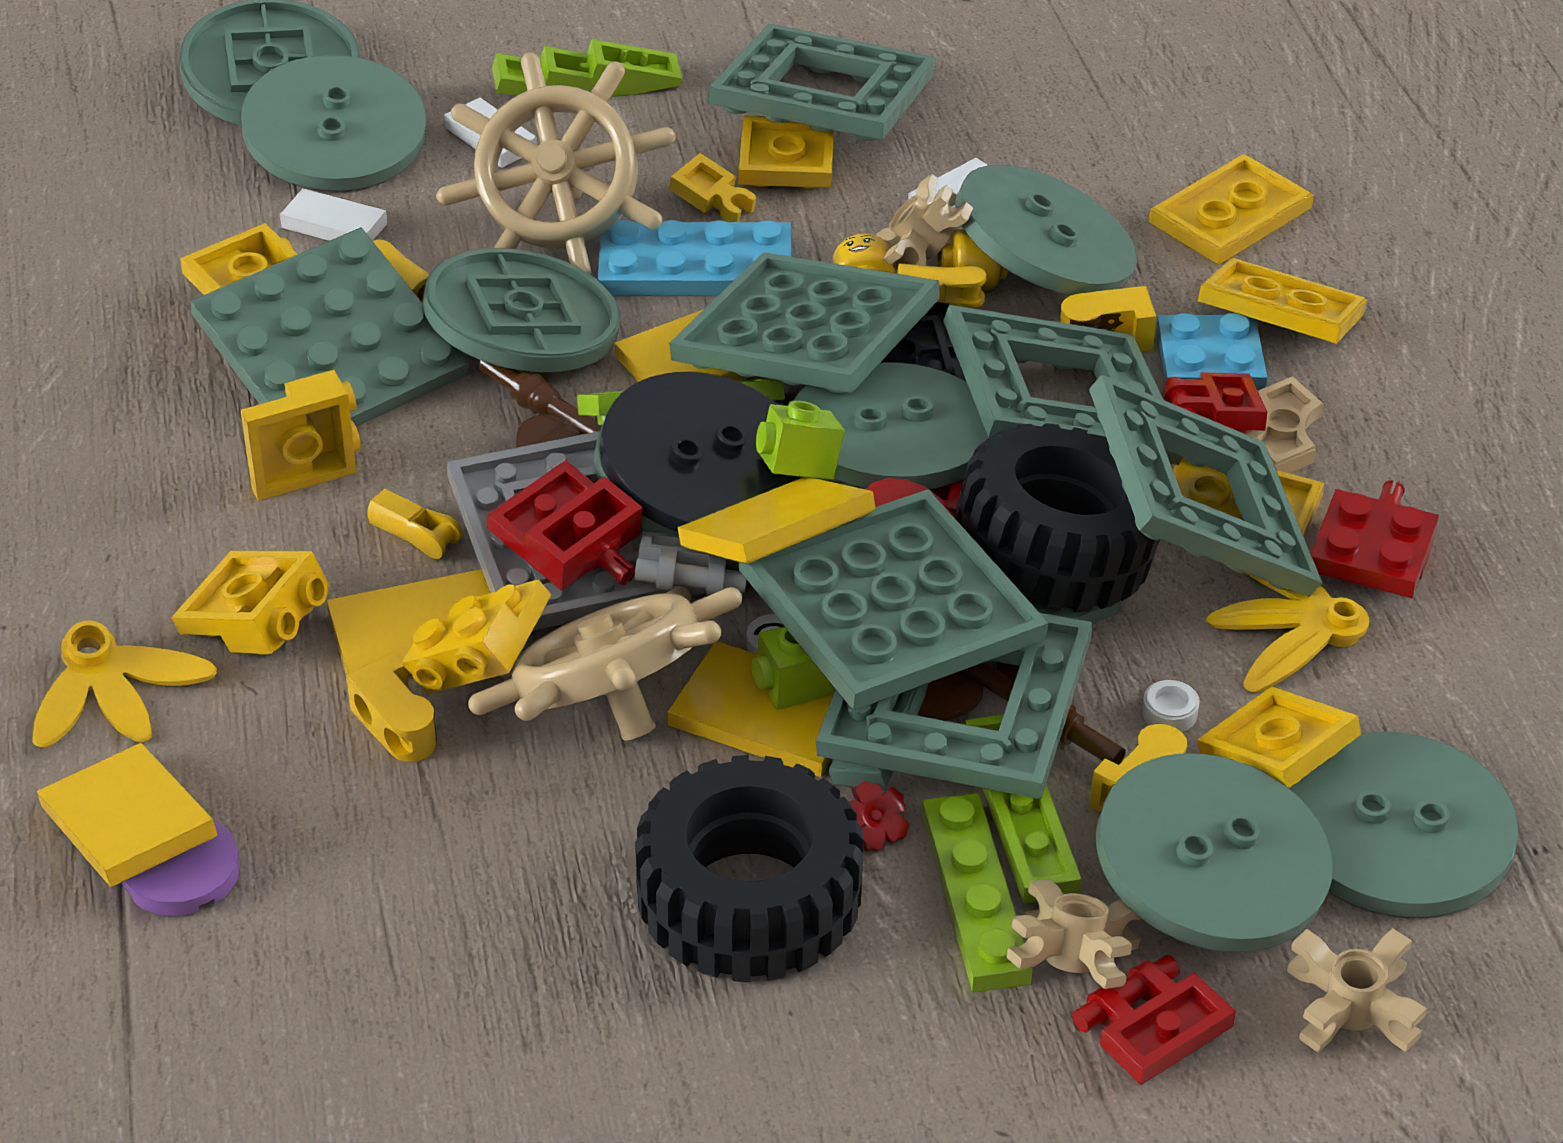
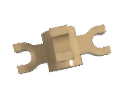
M933 174L920 182L916 195L908 199L898 209L889 227L882 229L876 234V236L881 237L891 247L886 252L884 260L890 265L895 262V268L897 269L899 264H905V262L909 265L926 266L927 259L932 258L944 247L951 237L954 227H959L967 222L973 210V207L967 202L959 208H954L957 194L947 185L939 189L936 194L935 185L939 179Z
M1050 879L1029 882L1028 893L1037 899L1040 909L1024 912V915L1013 917L1012 928L1024 938H1028V940L1021 946L1008 947L1006 958L1019 969L1034 967L1046 959L1049 964L1063 971L1072 973L1090 972L1093 979L1104 989L1125 986L1127 975L1117 968L1114 958L1130 955L1131 950L1139 948L1140 938L1124 927L1130 921L1142 918L1136 915L1122 900H1118L1107 907L1105 903L1092 896L1076 893L1063 894L1058 885Z
M1392 928L1381 938L1372 952L1363 949H1349L1336 955L1319 936L1306 929L1292 942L1291 950L1298 954V956L1288 964L1287 972L1298 980L1315 984L1327 992L1324 997L1316 999L1304 1010L1303 1018L1309 1021L1310 1024L1300 1032L1299 1040L1319 1053L1330 1043L1340 1028L1350 1031H1361L1376 1025L1394 1045L1405 1052L1410 1049L1421 1037L1422 1030L1417 1028L1416 1025L1426 1016L1427 1008L1411 998L1396 995L1385 986L1387 983L1395 981L1406 971L1407 962L1402 960L1401 957L1411 949L1412 940Z

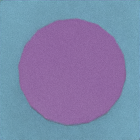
M213 820L218 834L215 838L124 881L125 890L131 894L132 900L141 909L162 916H186L199 912V905L208 903L212 899L214 904H216L228 895L238 881L240 857L232 833L218 821Z

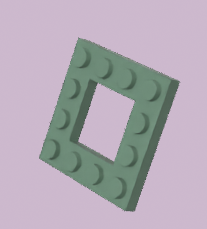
M769 23L709 86L708 104L722 106L725 111L734 114L751 112L765 115L772 122L787 123L793 121L808 124L811 129L819 132H831L834 130L853 134L856 139L862 141L883 140L935 74L937 57ZM794 64L809 66V69L816 73L828 74L838 72L851 75L852 79L866 83L854 97L779 81Z
M949 305L943 322L988 437L1006 428L1013 431L1018 425L1030 423L1034 427H1042L1045 423L1059 424L1060 428L1069 430L1077 427L1088 430L1087 434L1097 438L1101 436L1106 437L1102 424L1097 417L1096 407L1031 397L1017 363L1033 361L1051 364L1062 370H1072L1074 368L1090 370L1094 372L1096 379L1102 374L1163 400L1133 334ZM1165 450L1170 464L1179 465L1183 456Z
M1102 374L1099 376L1089 390L1097 410V417L1102 424L1110 446L1109 451L1119 471L1122 487L1128 496L1133 510L1135 524L1138 529L1150 539L1165 540L1183 547L1187 552L1196 557L1206 556L1226 564L1237 573L1244 574L1246 572L1267 580L1278 589H1290L1310 597L1322 584V580L1265 443ZM1165 450L1183 456L1197 467L1207 466L1224 473L1234 494V503L1240 510L1243 520L1182 496Z
M1040 613L1048 622L1046 640L990 660L1020 666L999 731L894 712L893 708L898 694L852 710L839 692L835 690L816 739L817 756L1042 799L1091 641L1092 622Z

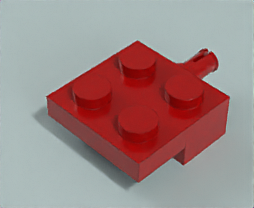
M565 460L487 514V529L561 591L589 571L596 570L597 568H602L617 580L621 586H625L627 581L631 582L635 577L636 567L620 556L617 551L640 535L642 506L605 476L594 483Z
M1394 480L1386 481L1382 486L1379 499L1335 489L1310 554L1320 575L1413 598L1418 581L1422 579L1433 547L1439 515L1418 510L1414 507L1399 505L1405 493V488L1398 481L1396 482L1393 494H1391Z

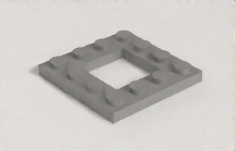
M600 431L447 461V477L490 593L509 584L516 586L538 579L551 593V597L532 631L570 623L585 615L627 600L670 591L656 588V583L637 581L635 577L631 582L627 581V585L621 586L617 580L602 568L589 571L561 591L487 529V514L565 460L592 482H597L598 477L596 475L594 454ZM640 529V535H639L638 537H636V539H637V541H638V543H639V546H640V542H641V538H642V534H643V530H641V529ZM639 550L619 554L636 567ZM684 586L689 589L691 597L706 593L704 588Z

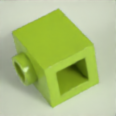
M795 400L790 401L788 406L770 404L766 422H761L757 430L756 448L773 474L834 480L845 429L831 411L820 410L818 406L812 403Z
M786 627L759 632L758 656L753 657L751 661L752 674L758 689H765L777 710L834 694L835 687Z

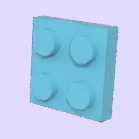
M1180 313L1177 315L1157 316L1156 334L1164 383L1168 378L1174 376L1180 379L1199 380L1200 372L1250 373L1257 390L1266 387L1267 372L1256 319L1237 313L1226 315Z

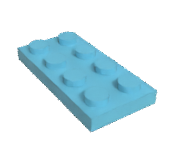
M629 220L616 221L608 230L600 235L598 281L605 286L612 296H718L763 252L791 257V222H727L722 220L712 222H679L668 220L662 222L659 228L652 230L638 222Z

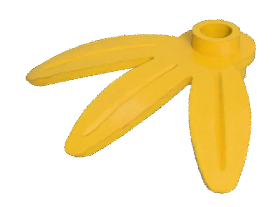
M1249 573L1246 574L1289 599L1261 598L1242 601L1216 610L1206 618L1207 623L1217 629L1260 630L1294 628L1271 643L1250 668L1244 679L1243 687L1251 693L1263 692L1290 677L1311 661L1327 644L1335 647L1354 645L1367 632L1370 621L1366 610L1362 606L1348 598H1331L1321 585L1308 597L1290 589H1278L1267 580Z
M91 620L78 622L68 630L62 639L61 657L67 668L59 675L41 702L34 721L32 742L38 747L46 748L62 739L79 719L89 690H93L103 715L116 730L136 742H146L152 737L150 718L141 697L124 676L155 685L183 686L211 680L217 674V667L206 659L184 652L145 646H117L115 637L103 624ZM86 647H93L98 650L94 653L80 652Z

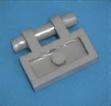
M643 531L636 562L635 580L656 583V588L673 590V585L704 588L707 595L729 587L738 589L740 593H745L746 578L739 570L738 561L685 548V546H681L679 536Z

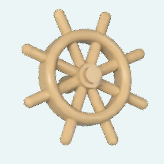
M528 52L521 58V66L528 91L517 95L505 103L491 119L464 104H456L451 109V116L454 121L481 135L475 152V178L441 187L437 191L436 198L442 205H451L481 197L493 219L504 229L494 248L516 249L520 241L544 248H566L570 264L591 275L592 271L585 242L598 237L608 230L622 214L648 229L654 230L661 226L662 216L659 212L632 198L638 177L637 154L673 144L676 134L672 128L662 127L631 136L621 116L607 103L625 74L624 66L621 63L611 62L608 64L593 90L589 92L571 86H546L539 57L533 52ZM553 112L577 114L560 141ZM534 118L541 144L537 145L515 133V131L524 123ZM594 123L603 128L612 140L578 150ZM503 148L530 162L529 164L497 172ZM616 160L615 173L611 185L582 170ZM534 182L517 211L510 207L501 195L500 191ZM583 192L599 201L589 211L578 216L575 202L580 199ZM553 194L560 222L534 220L548 196Z
M676 586L667 593L638 597L585 615L550 632L527 647L518 656L510 673L499 675L506 681L473 694L468 702L469 709L476 715H484L519 700L515 706V713L521 720L529 721L548 708L566 706L606 695L620 729L622 740H632L651 732L656 727V724L651 718L637 682L672 663L692 647L712 644L718 641L721 636V628L716 622L708 620L738 608L742 602V595L738 589L729 587L690 603L691 593L689 589L684 586Z

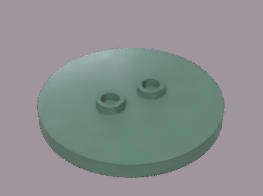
M245 0L221 7L207 14L194 24L181 45L180 73L185 89L198 105L220 119L241 125L244 99L251 87L267 72L287 62L305 57L344 55L361 58L359 45L351 31L340 20L324 10L293 0Z
M311 56L293 60L274 68L263 75L251 87L242 105V136L252 157L263 168L278 178L302 187L317 190H355L389 180L410 166L424 145L426 137V111L416 89L404 77L386 66L352 56Z
M987 165L971 171L957 192L955 198L956 208L961 207L966 202L973 207L968 221L962 224L969 237L994 261L1033 284L1066 295L1121 289L1126 285L1136 267V250L1123 226L1092 198L1054 177L1018 166Z
M506 248L479 249L448 258L438 264L429 274L423 297L425 316L432 328L444 340L472 357L497 366L521 371L561 372L593 364L611 351L614 342H616L621 315L617 302L597 279L570 263L548 255L525 250Z
M879 363L853 393H833L826 388L806 385L794 399V401L812 403L818 406L820 410H829L845 429L834 480L866 489L873 482L886 478L907 479L925 486L929 490L959 482L965 478L968 463L974 454V450L982 442L990 438L987 436L967 382L949 373L925 366L905 363Z
M1399 732L1362 733L1335 756L1329 758L1302 778L1297 784L1289 788L1307 805L1317 818L1329 842L1333 862L1332 881L1329 892L1346 902L1373 912L1400 917H1432L1463 910L1490 895L1505 879L1514 859L1519 835L1518 820L1515 808L1506 790L1494 775L1478 761L1464 752L1437 740Z
M1195 753L1173 754L1139 764L1124 774L1112 787L1106 797L1097 823L1096 848L1102 870L1116 894L1136 915L1148 924L1177 940L1194 946L1224 952H1249L1283 944L1303 932L1318 915L1331 885L1333 862L1330 845L1319 821L1307 805L1289 788L1263 771L1221 756Z

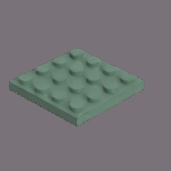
M362 227L191 301L192 316L259 404L286 397L284 383L335 370L340 381H349L353 389L357 410L350 412V416L357 427L468 375L470 362L459 349L444 340L432 328L425 316L423 303Z
M763 252L669 343L671 360L692 364L699 369L716 368L736 372L744 377L760 376L781 380L788 385L804 384L826 388L833 393H853L940 298L939 280Z
M929 489L877 506L870 514L749 564L739 562L740 572L852 710L1046 640L1048 622Z

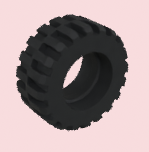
M1030 423L1018 425L1013 431L1008 428L1001 430L982 442L974 450V454L968 463L954 518L1030 603L1034 601L1045 604V609L1060 611L1063 607L1073 608L1074 612H1088L1094 606H1098L1100 609L1111 607L1120 602V600L1123 601L1139 590L1140 585L1145 583L1160 540L1150 539L1136 526L1133 510L1128 496L1122 487V480L1115 460L1109 451L1110 446L1106 437L1101 436L1097 438L1087 434L1088 430L1077 427L1069 430L1060 428L1059 424L1045 423L1042 427H1034Z
M749 755L732 756L731 762L718 764L717 759L701 763L698 766V772L691 774L686 770L669 782L670 790L663 787L648 803V810L641 815L637 826L635 854L638 909L641 919L648 924V933L662 948L669 946L670 956L685 966L693 962L698 965L700 973L715 978L718 977L719 973L732 975L733 981L750 982V976L766 975L767 981L784 978L786 970L796 968L798 972H801L817 964L818 954H822L824 957L830 955L842 944L843 936L852 931L858 918V908L861 906L864 838L862 827L857 823V813L851 803L845 797L840 798V791L824 777L818 781L814 779L815 773L811 769L797 763L793 768L785 766L781 758L765 756L764 761L749 760ZM760 854L779 859L792 866L793 869L770 879L741 881L720 876L706 867L715 861L733 855Z

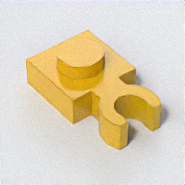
M701 153L697 154L675 172L670 179L669 190L703 213L715 207L720 211L721 218L727 222H740L742 210L738 207L752 213L756 204V196L751 191L740 187L734 188L735 175Z

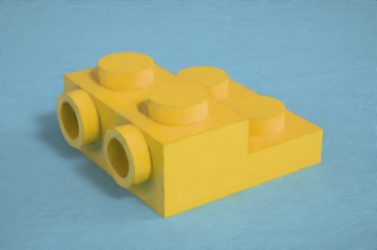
M263 223L180 258L182 274L205 295L298 254L293 250L292 245L285 237L280 238L266 223Z
M335 370L284 383L286 397L241 409L251 487L258 501L357 473L355 451L361 450V441L356 425L350 416V412L357 410L356 399L349 381L341 382Z
M230 551L175 612L171 619L180 635L221 636L230 653L272 654L284 644L285 640H291L296 636L299 629V621L309 614L314 606H320L324 603L330 585L312 551Z
M538 579L516 586L509 584L495 592L478 597H464L453 605L448 613V618L442 620L437 618L431 619L416 630L412 638L414 643L402 664L410 672L413 679L428 694L510 673L549 601L551 593Z

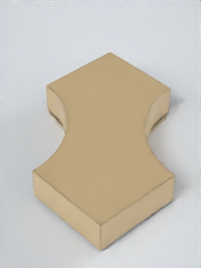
M1293 376L1258 390L1268 411L1266 430H1252L1246 435L1265 443L1274 467L1278 471L1292 473L1314 463L1316 449L1313 442L1307 436L1306 429L1314 421L1322 417L1324 403Z

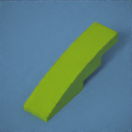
M591 38L587 53L544 46L540 56V64L546 86H571L591 92L611 62H619L625 69V74L611 97L636 95L677 87L682 82L677 55L670 52ZM496 53L492 65L496 93L520 95L528 91L521 66L522 57Z

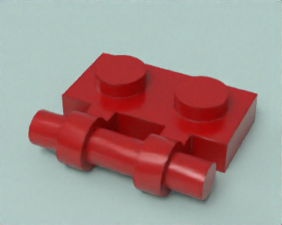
M1200 372L1199 380L1180 379L1174 376L1168 378L1164 383L1162 391L1164 401L1243 434H1248L1250 430H1266L1268 411L1250 373Z
M1168 954L1155 962L1145 960L1131 968L1128 972L1125 986L1109 989L1100 987L1087 996V1003L1072 1013L1075 1025L1084 1033L1099 1024L1106 1026L1101 1031L1100 1046L1140 1085L1234 1026L1236 1011L1197 974L1193 973L1178 983L1172 980L1180 974V967L1177 961ZM1141 998L1147 1001L1136 1009L1130 1006Z

